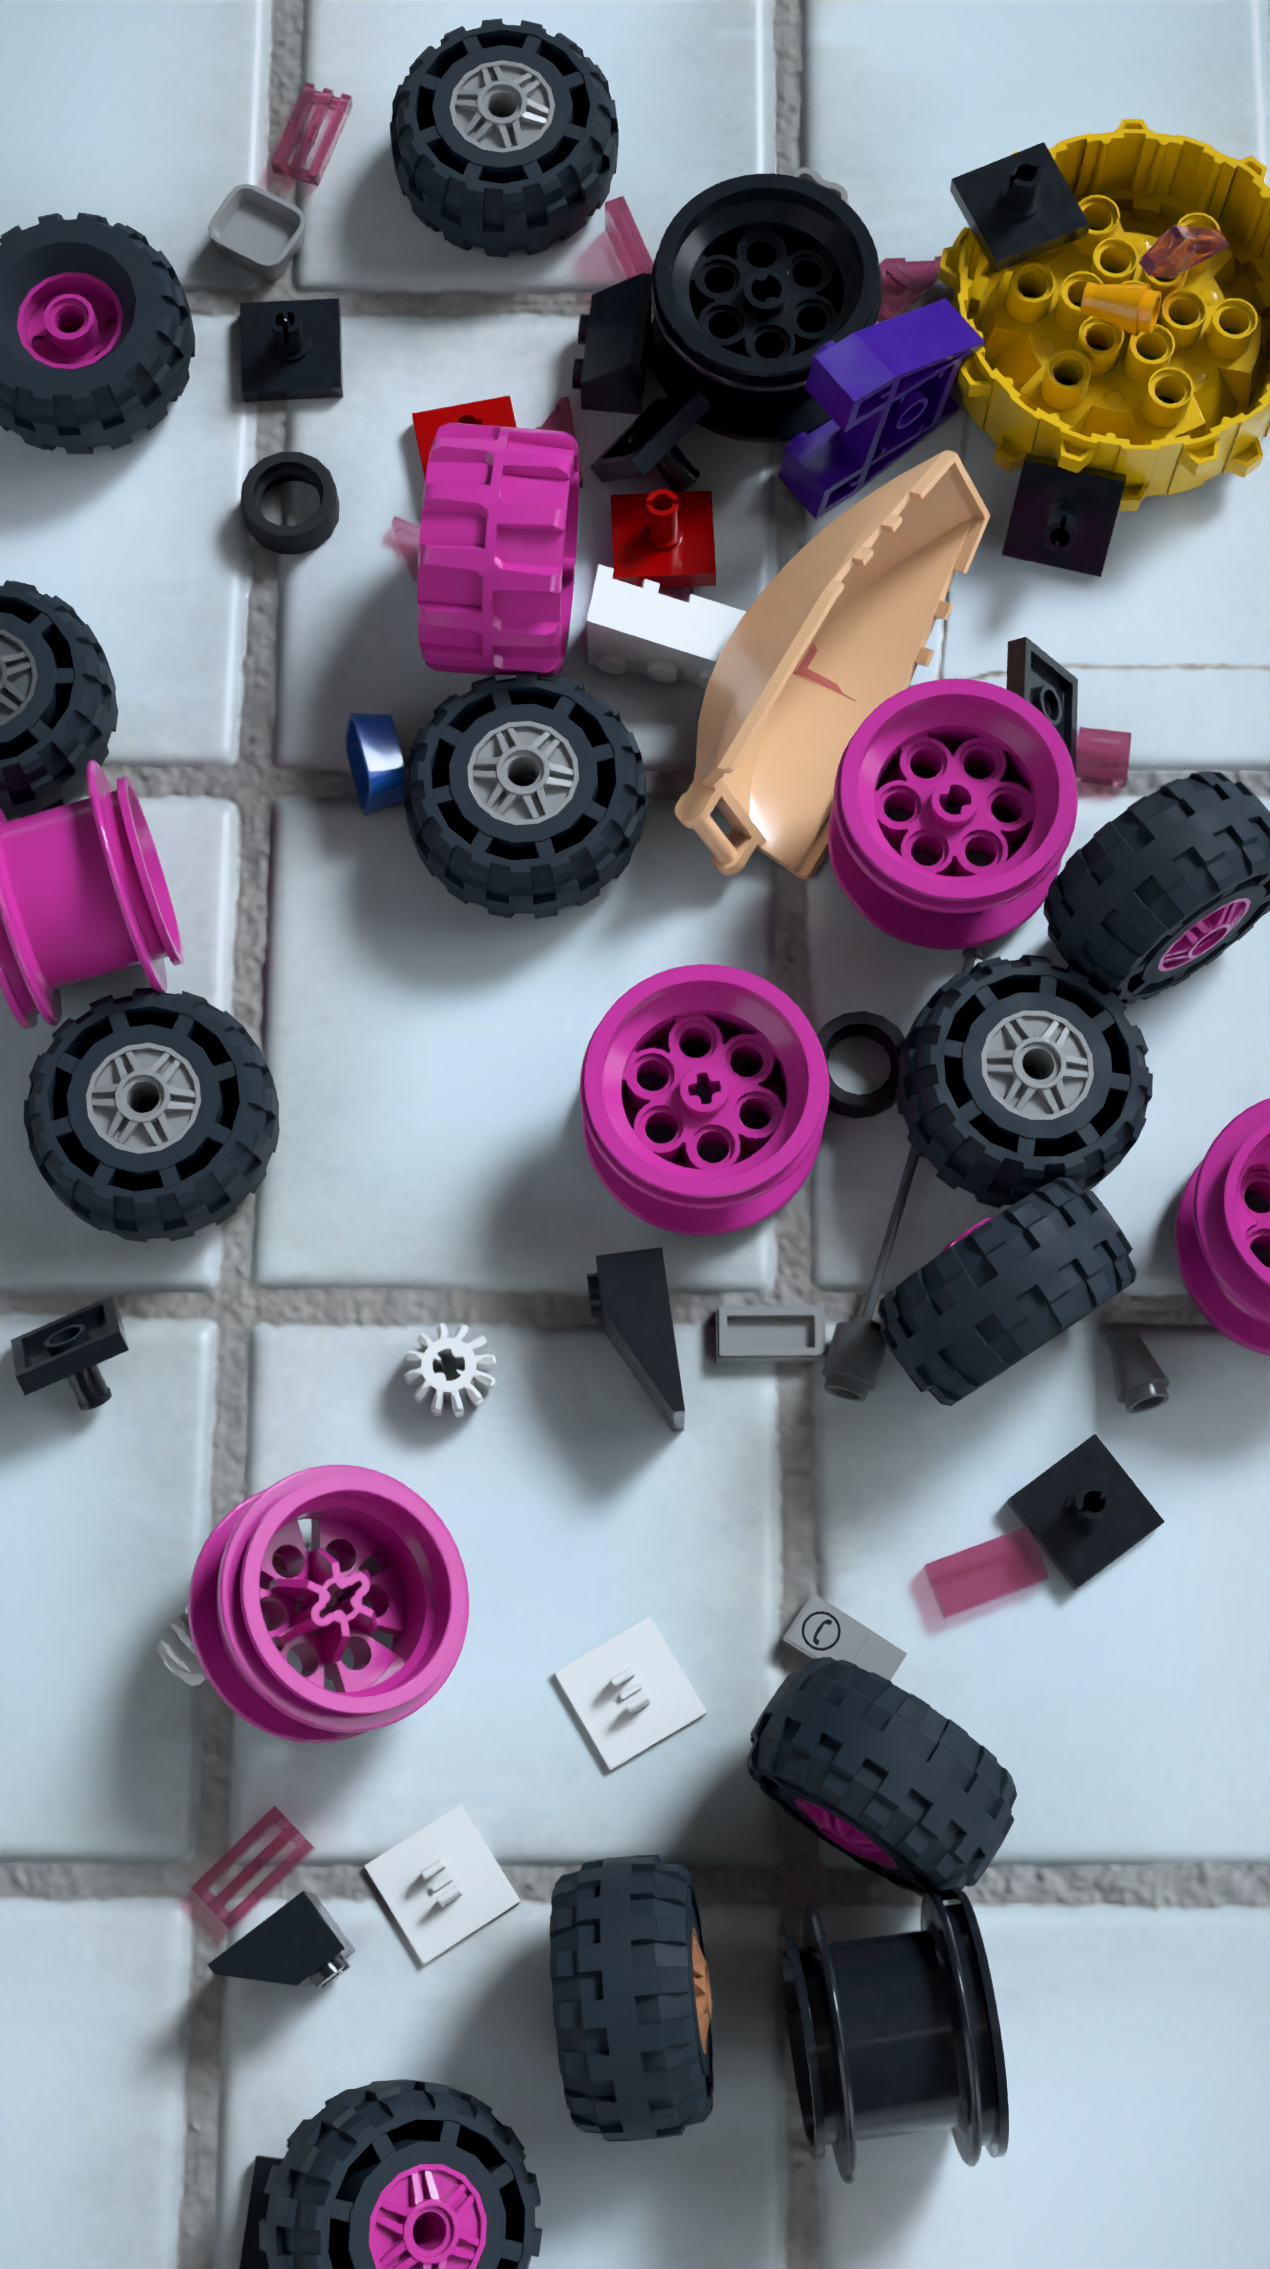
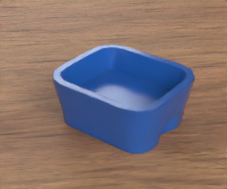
M350 713L345 735L346 751L363 815L366 816L387 807L401 804L403 801L405 766L392 716L390 714Z

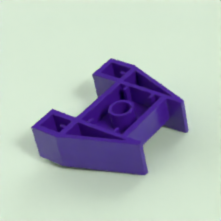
M944 298L856 331L837 343L835 341L825 343L811 358L810 363L812 365L805 389L832 420L809 434L806 432L797 434L786 444L783 449L784 457L778 477L815 519L849 499L959 410L960 406L949 395L962 359L983 347L985 341L948 300Z

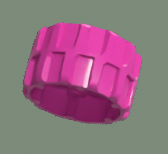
M447 423L438 428L427 465L418 557V636L422 659L425 660L428 667L435 671L482 675H516V672H538V676L548 678L561 673L566 657L571 622L579 516V450L577 441L572 435L565 431Z

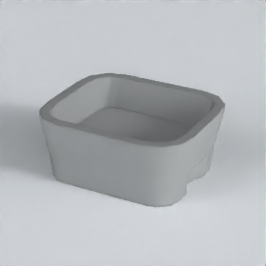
M242 184L236 186L227 195L212 217L208 229L211 240L224 258L265 279L278 280L287 271L289 260L299 253L303 247L307 223L304 212L297 206L255 185Z

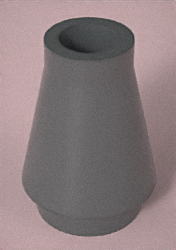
M1130 1327L1111 1334L1107 1338V1342L1111 1351L1118 1402L1125 1403L1129 1413L1145 1412L1165 1403L1169 1399L1166 1388L1169 1386L1170 1381L1141 1339L1138 1329Z

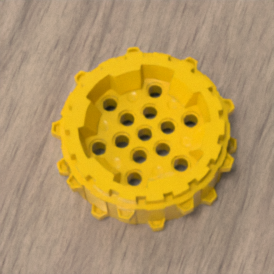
M1122 119L1115 132L1094 135L1092 132L1058 142L1056 146L1048 149L1090 224L1087 236L996 273L992 270L973 232L968 227L962 229L952 247L943 249L938 279L954 290L951 305L985 341L983 347L962 359L955 381H958L963 395V402L981 431L985 430L997 444L993 461L1009 473L1022 468L1025 454L1030 453L1057 459L1058 467L1075 473L1080 472L1084 467H1093L1127 475L1118 511H1137L1145 496L1163 494L1168 496L1203 485L1204 481L1220 473L1231 472L1245 478L1260 466L1264 455L1259 441L1263 436L1266 437L1270 433V188L1264 183L1267 171L1265 165L1252 156L1241 160L1235 157L1232 159L1213 149L1214 146L1178 134L1172 136L1154 133V130L1148 129L1143 119ZM1105 269H1115L1119 273H1110ZM1155 277L1164 278L1169 282H1160ZM1088 282L1096 284H1150L1151 290L1162 293L1160 311L1153 332L1151 334L1140 332L1138 336H1134L1091 315L1081 314V307L1075 306L1072 303L1082 301L1083 292ZM1026 293H1031L1033 295H1036L1038 298H1027L1023 295ZM1172 320H1181L1188 325H1179ZM1223 329H1230L1233 334H1229ZM1089 345H1100L1106 350L1098 351ZM1140 354H1150L1156 360L1145 359ZM1068 379L1072 381L1074 385H1063L1059 383L1057 380ZM1158 397H1168L1175 401V403H1164Z

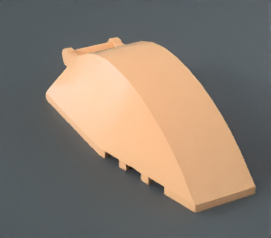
M944 450L887 482L834 519L812 538L766 586L742 617L721 651L707 684L699 715L696 750L697 764L693 775L694 781L688 791L681 795L675 806V815L683 826L695 830L713 853L712 862L721 874L731 876L740 872L756 848L797 877L808 880L814 876L829 850L828 824L831 808L834 803L835 779L842 754L854 733L869 714L885 700L909 687L917 665L929 667L934 654L932 649L925 648L937 618L948 620L953 605L945 602L944 599L956 572L967 574L991 516L956 452ZM715 806H717L731 825L727 836H725L710 816Z

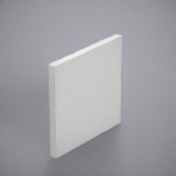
M651 1616L644 1618L554 1672L610 1771L707 1713Z
M461 1803L364 1865L423 1965L521 1902Z

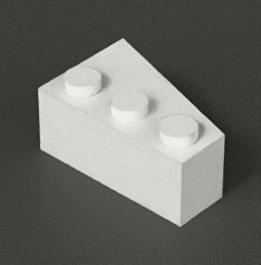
M598 564L586 620L588 664L596 665L600 670L611 674H622L626 671L647 674L652 680L662 683H672L676 680L693 682L706 690L721 651L746 611L690 594L687 602L659 594L660 584L647 579L642 581L641 587L613 579L614 569Z

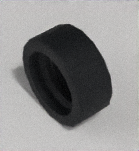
M279 452L263 458L249 470L242 484L241 506L251 535L264 548L279 554H302L318 548L331 537L339 521L340 503L337 488L330 471L317 458L302 452ZM286 481H302L312 485L317 489L320 496V507L317 513L307 521L294 526L272 523L264 517L261 510V500L264 494L275 485Z
M866 1011L844 1013L827 1022L817 1034L825 1055L827 1067L830 1052L838 1042L847 1037L863 1036L874 1039L884 1046L890 1057L891 1070L889 1078L881 1088L868 1094L859 1095L844 1091L835 1084L829 1074L828 1108L836 1114L855 1119L874 1117L891 1108L896 1102L895 1091L898 1086V1069L896 1068L905 1037L896 1025L881 1015Z

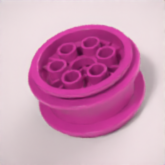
M324 1465L296 1472L276 1482L268 1489L250 1496L228 1512L214 1527L201 1548L191 1576L188 1595L189 1628L192 1643L205 1676L217 1694L241 1718L258 1729L285 1740L314 1744L331 1743L346 1740L369 1730L396 1723L416 1712L440 1690L457 1663L466 1637L469 1619L468 1582L463 1561L451 1533L433 1508L416 1492L398 1480L372 1469L351 1465ZM311 1519V1546L306 1549L298 1520ZM326 1548H330L336 1553L339 1562L326 1552ZM274 1553L280 1555L287 1564L288 1573L286 1578L280 1576L273 1567L272 1557ZM371 1554L382 1569L370 1576L366 1569L358 1570ZM330 1594H334L337 1603L333 1605L332 1613L329 1612L319 1616V1612L326 1607V1603L331 1599ZM364 1595L370 1599L372 1609L362 1605V1597ZM296 1600L301 1602V1609L297 1613L295 1606ZM261 1608L267 1613L268 1627H266ZM321 1630L322 1636L313 1634L311 1632ZM377 1630L394 1635L391 1650L374 1640L369 1634ZM272 1638L275 1639V1641H276V1643L278 1644V1646H275V1644H274ZM346 1646L354 1655L353 1669H349L341 1660ZM289 1651H293L300 1658L302 1664L301 1674L287 1662ZM324 1676L333 1681L336 1692L324 1688Z

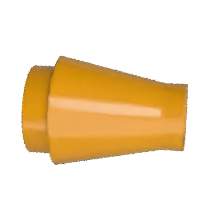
M1088 282L1083 292L1080 312L1081 314L1091 315L1134 336H1138L1140 332L1151 334L1159 315L1162 293L1151 290L1150 284H1096Z

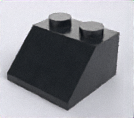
M640 273L593 294L590 314L580 315L578 344L585 345L584 359L575 358L572 389L581 390V409L641 415L652 328L651 274Z
M303 1890L207 1965L215 1975L295 1986H310L314 1984L316 1988L320 1986L324 1988L350 1968L345 1958L353 1953L355 1949L316 1894Z

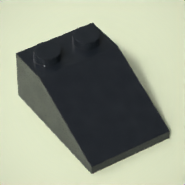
M662 1247L596 1256L597 1273L587 1274L591 1317H602L605 1335L673 1432L684 1431L685 1406Z

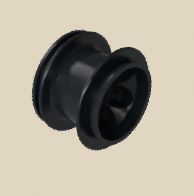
M773 173L743 175L717 183L692 198L676 214L663 235L652 267L651 299L655 314L651 328V354L657 377L668 396L700 391L712 406L696 422L697 424L716 434L739 441L775 443L789 441L801 432L809 434L832 420L805 389L812 365L810 363L811 358L825 343L829 341L837 343L856 331L875 325L882 302V274L877 250L866 225L859 215L839 196L816 183L794 176ZM806 327L817 328L820 331L817 333L805 332L802 329ZM718 333H727L730 334L732 337L727 339H720L715 337L714 335ZM768 352L774 353L779 357L763 358L760 355Z
M928 1889L923 1895L921 1903V1931L828 1943L818 1910L814 1906L808 1905L803 1917L804 1946L797 1947L793 1936L782 1937L781 1968L787 2029L796 2090L807 2144L813 2160L823 2159L825 2157V2145H832L839 2173L847 2184H852L856 2178V2141L951 2128L958 2152L964 2163L969 2167H974L979 2162L982 2146L986 2147L987 2152L992 2158L1004 2157L1007 2152L1009 2142V2104L1000 2023L982 1935L971 1902L964 1891H958V1893L952 1895L953 1899L948 1900V1904L944 1905L939 1894L933 1889Z

